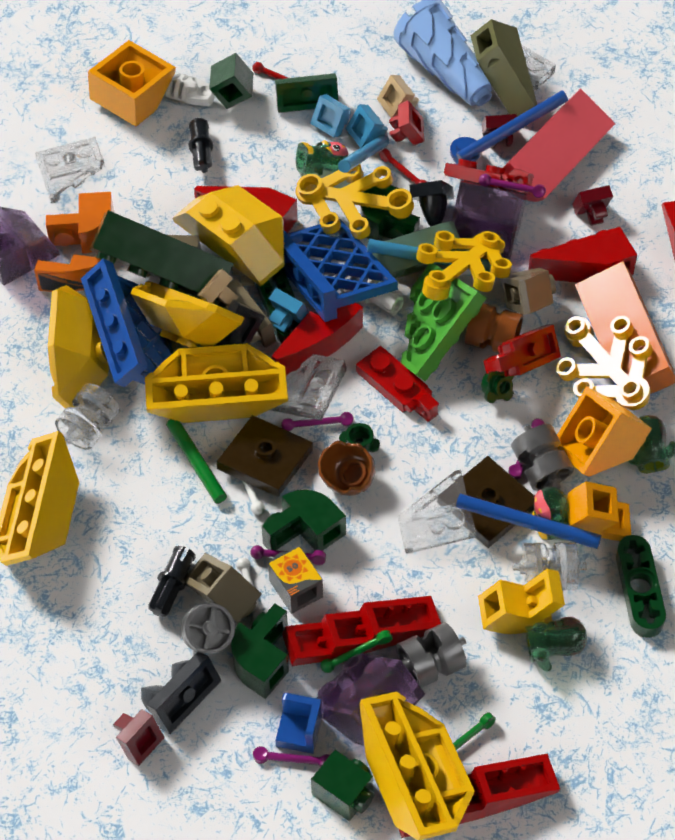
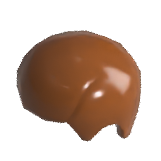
M335 441L322 451L318 460L319 476L329 489L340 495L352 496L365 492L371 486L376 474L374 458L359 443Z

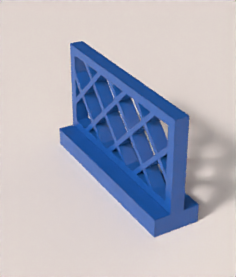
M339 219L341 227L337 231L339 233L338 237L324 233L320 224L291 233H286L284 230L285 266L283 269L286 276L324 322L337 318V308L398 290V281L371 252H367V247L359 239H355L352 236L350 229L341 219ZM330 221L326 225L332 224L334 221ZM302 241L310 242L309 245L297 244ZM318 244L329 245L332 247L328 249L317 246ZM341 247L354 250L353 252L341 251L339 249ZM310 256H314V257H320V258H324V259H323L322 261H318V260H312V259H309V258H310ZM332 260H339V261H345L346 263L343 265V264L331 263V261H332ZM354 263L368 265V267L362 268L355 267L353 265ZM324 272H328L338 275L337 277L325 276L323 274ZM346 276L359 277L360 280H359V281L349 280V279H345V277H346ZM371 279L383 282L374 284L368 283V280ZM339 288H340V289H346V290H352V291H350V292L343 293V294H340V295H339V293L337 292V290H338Z
M103 258L81 278L108 365L115 384L126 387L130 382L136 381L145 385V377L150 372H153L174 351L170 340L160 336L162 329L149 324L132 297L131 291L133 287L139 284L118 276L113 262Z

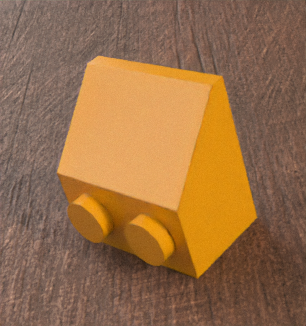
M128 40L88 71L89 97L92 101L136 127L157 110L176 72V67Z
M586 386L557 434L561 443L558 450H564L572 465L582 474L590 477L632 460L640 447L645 443L646 437L652 428L617 401Z

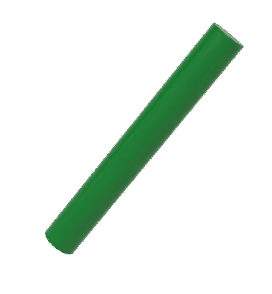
M172 419L168 420L166 426L214 503L219 504L227 498L226 493L182 423Z

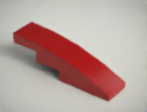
M432 596L366 602L363 603L359 611L325 614L322 621L318 623L286 626L282 636L291 665L298 666L322 662L327 658L334 659L376 638V635L384 630L390 631L393 638L392 641L383 645L379 644L361 654L395 646L415 635L421 638L424 637L426 630L441 624Z
M548 753L474 767L472 773L468 774V777L475 792L460 824L517 808L558 793L560 786ZM399 829L401 838L410 836Z

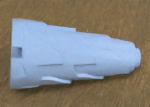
M422 0L413 5L412 8L416 12L411 17L406 12L402 15L394 29V40L412 59L418 61L432 76L435 75L451 92L459 95L470 106L486 104L492 96V85L479 66L475 54L466 42L468 40L453 21V16L441 0Z

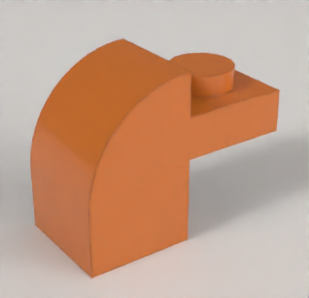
M111 192L79 193V213L46 215V229L50 246L81 244L82 254L93 252L89 249L104 213L108 210L114 212Z

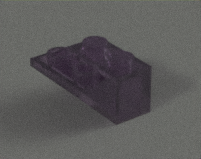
M467 180L460 181L452 218L459 237L474 238L475 235L484 231L494 232L505 242L504 251L501 253L502 258L511 259L528 193L493 186H482L480 183Z
M0 206V282L6 285L35 269L37 260L50 261L60 254L59 250L25 211Z
M361 653L350 657L344 663L343 670L332 681L321 687L316 699H321L322 718L353 743L365 746L359 705L361 699L398 692L406 697L407 702L416 705L425 693L401 660Z

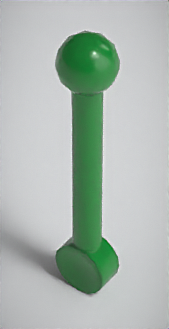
M381 631L376 635V638L334 659H324L320 664L321 670L324 673H331L334 671L335 666L379 644L383 645L391 642L393 638L390 631Z
M490 712L485 713L480 718L478 724L453 743L455 749H459L484 728L489 729L492 727L496 718Z

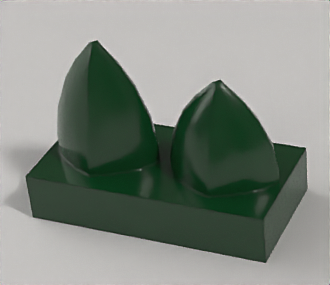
M336 73L275 79L278 113L315 109L319 96L325 94L339 101Z

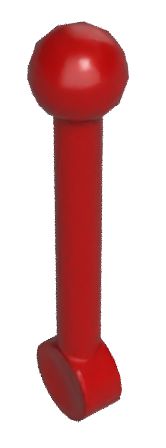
M256 62L252 66V70L256 74L264 73L275 79L288 78L265 68L261 62Z
M385 148L379 152V156L384 162L391 163L413 183L427 182L426 180L418 179L395 160L388 149Z

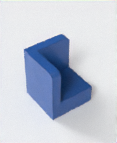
M283 693L282 716L275 740L276 747L314 754L322 722L321 699Z

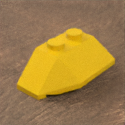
M239 185L199 196L173 217V221L189 234L199 236L200 242L224 260L234 263L233 266L259 286H262L285 266L283 217Z
M146 281L145 285H137L131 291L132 297L149 324L162 329L160 336L189 348L197 347L198 344L204 347L216 345L239 327L244 320V317L218 305L151 281Z
M65 285L52 291L48 356L50 373L54 381L52 397L70 414H74L80 410L107 378L109 365L87 298Z
M248 343L180 348L145 377L147 413L182 423L250 418L252 415L258 416L288 402L285 366L279 362L276 363L266 354Z
M59 431L31 440L28 446L29 452L19 462L8 483L0 513V561L5 566L34 559L66 543L80 482L64 435Z
M398 692L361 699L359 705L366 759L394 825L417 840L455 832L475 790L445 725L420 707L407 702L406 697Z

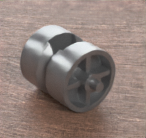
M551 424L540 425L531 428L530 425L524 428L525 432L511 443V447L519 463L527 465L524 473L532 489L539 491L552 486L555 490L560 489V482L567 479L574 472V467L566 452L558 450L561 443Z
M207 603L195 606L185 614L181 622L180 631L184 643L191 650L212 654L224 650L231 643L235 633V623L227 609L218 604Z
M441 623L426 630L423 639L415 635L396 645L397 656L401 666L396 668L398 675L405 673L415 689L423 688L437 681L439 673L448 676L466 667V656L462 645L466 644V640L464 637L458 638L448 623Z

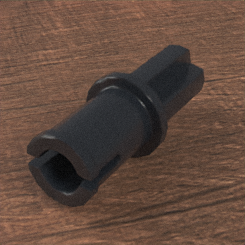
M195 118L189 123L191 140L188 146L193 155L194 169L206 173L208 168L212 167L211 151L213 149V141L209 138V124L207 120Z
M184 546L174 547L165 570L158 574L157 579L159 583L148 604V609L156 616H167L179 591H182L186 586L184 580L196 555L189 549L183 561H181L180 558L186 548Z

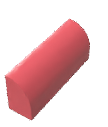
M581 88L503 167L505 168L504 174H508L514 169H521L534 175L531 186L535 187L541 184L546 188V193L541 198L535 197L533 193L528 194L511 190L519 197L533 202L544 200L615 125L612 119Z

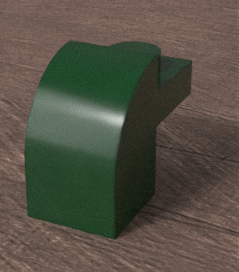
M392 185L387 188L374 186L364 191V193L387 196L393 190L400 188ZM360 206V215L368 220L371 229L369 236L366 237L368 240L382 241L384 237L393 239L419 231L420 217L410 214L407 218L398 219L392 216L389 210Z
M313 490L289 492L282 496V512L272 514L261 525L263 545L268 550H278L301 535L315 551H323L346 535V515L330 498L322 493Z
M276 603L267 613L262 612L256 617L251 629L239 622L231 641L233 664L238 678L244 685L264 699L271 694L289 672L288 654L274 646L282 636L285 627L288 626L287 611Z

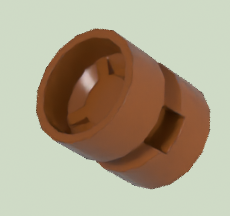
M483 303L479 313L468 323L465 344L482 349L487 345H491L492 351L499 353V345L520 335L524 316L523 314L506 309L501 313H497L495 306Z

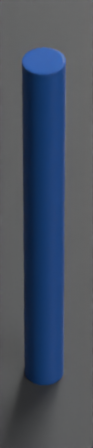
M561 90L456 153L458 160L474 158L568 101L566 93Z
M461 493L456 503V507L595 549H598L602 535Z

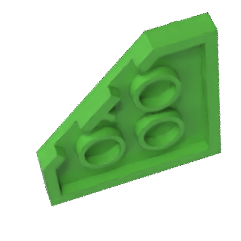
M434 263L426 267L411 288L410 299L414 302L413 312L407 315L405 337L409 339L408 350L402 352L401 363L424 381L436 371L442 358L451 346L459 340L462 331L471 319L479 313L482 304L487 299L480 292L458 278L451 282L447 299L436 301L425 297L422 293L424 278L433 270L443 271L442 268Z

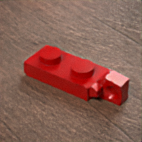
M459 159L458 164H445V176L479 183V177L482 174H488L493 179L528 186L532 185L534 178L533 174L521 169H514L508 174H504L505 168L486 165L485 170L477 169L478 162ZM489 185V186H493V187L504 188V189H508V190H513V191H517V192H522V193H528V194H530V192H525V191H520V190H515V189H510V188H505V187H500V186H495V185Z
M543 325L503 342L502 345L498 346L499 354L483 360L486 374L504 371V375L507 377L522 375L560 358L561 353L554 325Z
M381 345L356 364V372L402 413L405 411L411 413L414 410L427 422H430L438 415L439 403L432 397L433 392L428 385Z

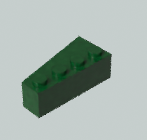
M109 210L104 213L89 249L96 252V258L100 260L104 258L113 262L114 265L118 261L128 265L127 271L146 278L147 274H150L160 279L159 285L176 291L178 287L191 291L190 296L198 299L201 298L197 295L218 270L223 269L230 274L234 264Z

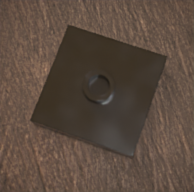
M252 415L217 460V469L279 497L312 452L313 442Z
M487 456L439 495L437 499L438 505L489 548L515 525L457 508L456 503L459 494L468 495L525 513H531L534 510L535 495Z

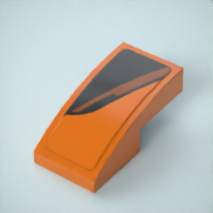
M73 254L70 264L37 260L34 272L39 291L52 292L67 285L75 291L84 290L81 278L101 260L96 257Z

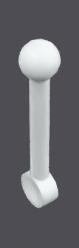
M243 481L252 502L251 511L256 515L262 514L265 509L264 504L258 501L252 485Z
M242 557L237 560L236 567L242 571L243 577L253 585L249 572L250 561ZM258 600L251 617L252 623L260 613L264 612L260 610Z

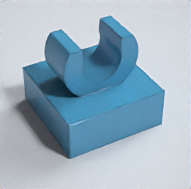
M327 94L320 95L310 124L333 138L339 137L344 125L348 124L351 108Z
M365 104L358 105L345 128L360 148L378 136L385 135L388 130L379 116L375 114L369 105Z
M275 288L268 298L275 308L269 320L274 323L273 326L284 333L289 329L293 320L300 323L309 313L304 303L278 288Z

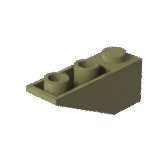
M493 19L489 20L470 35L475 56L508 113L517 114L518 117L537 105L518 30L516 27Z

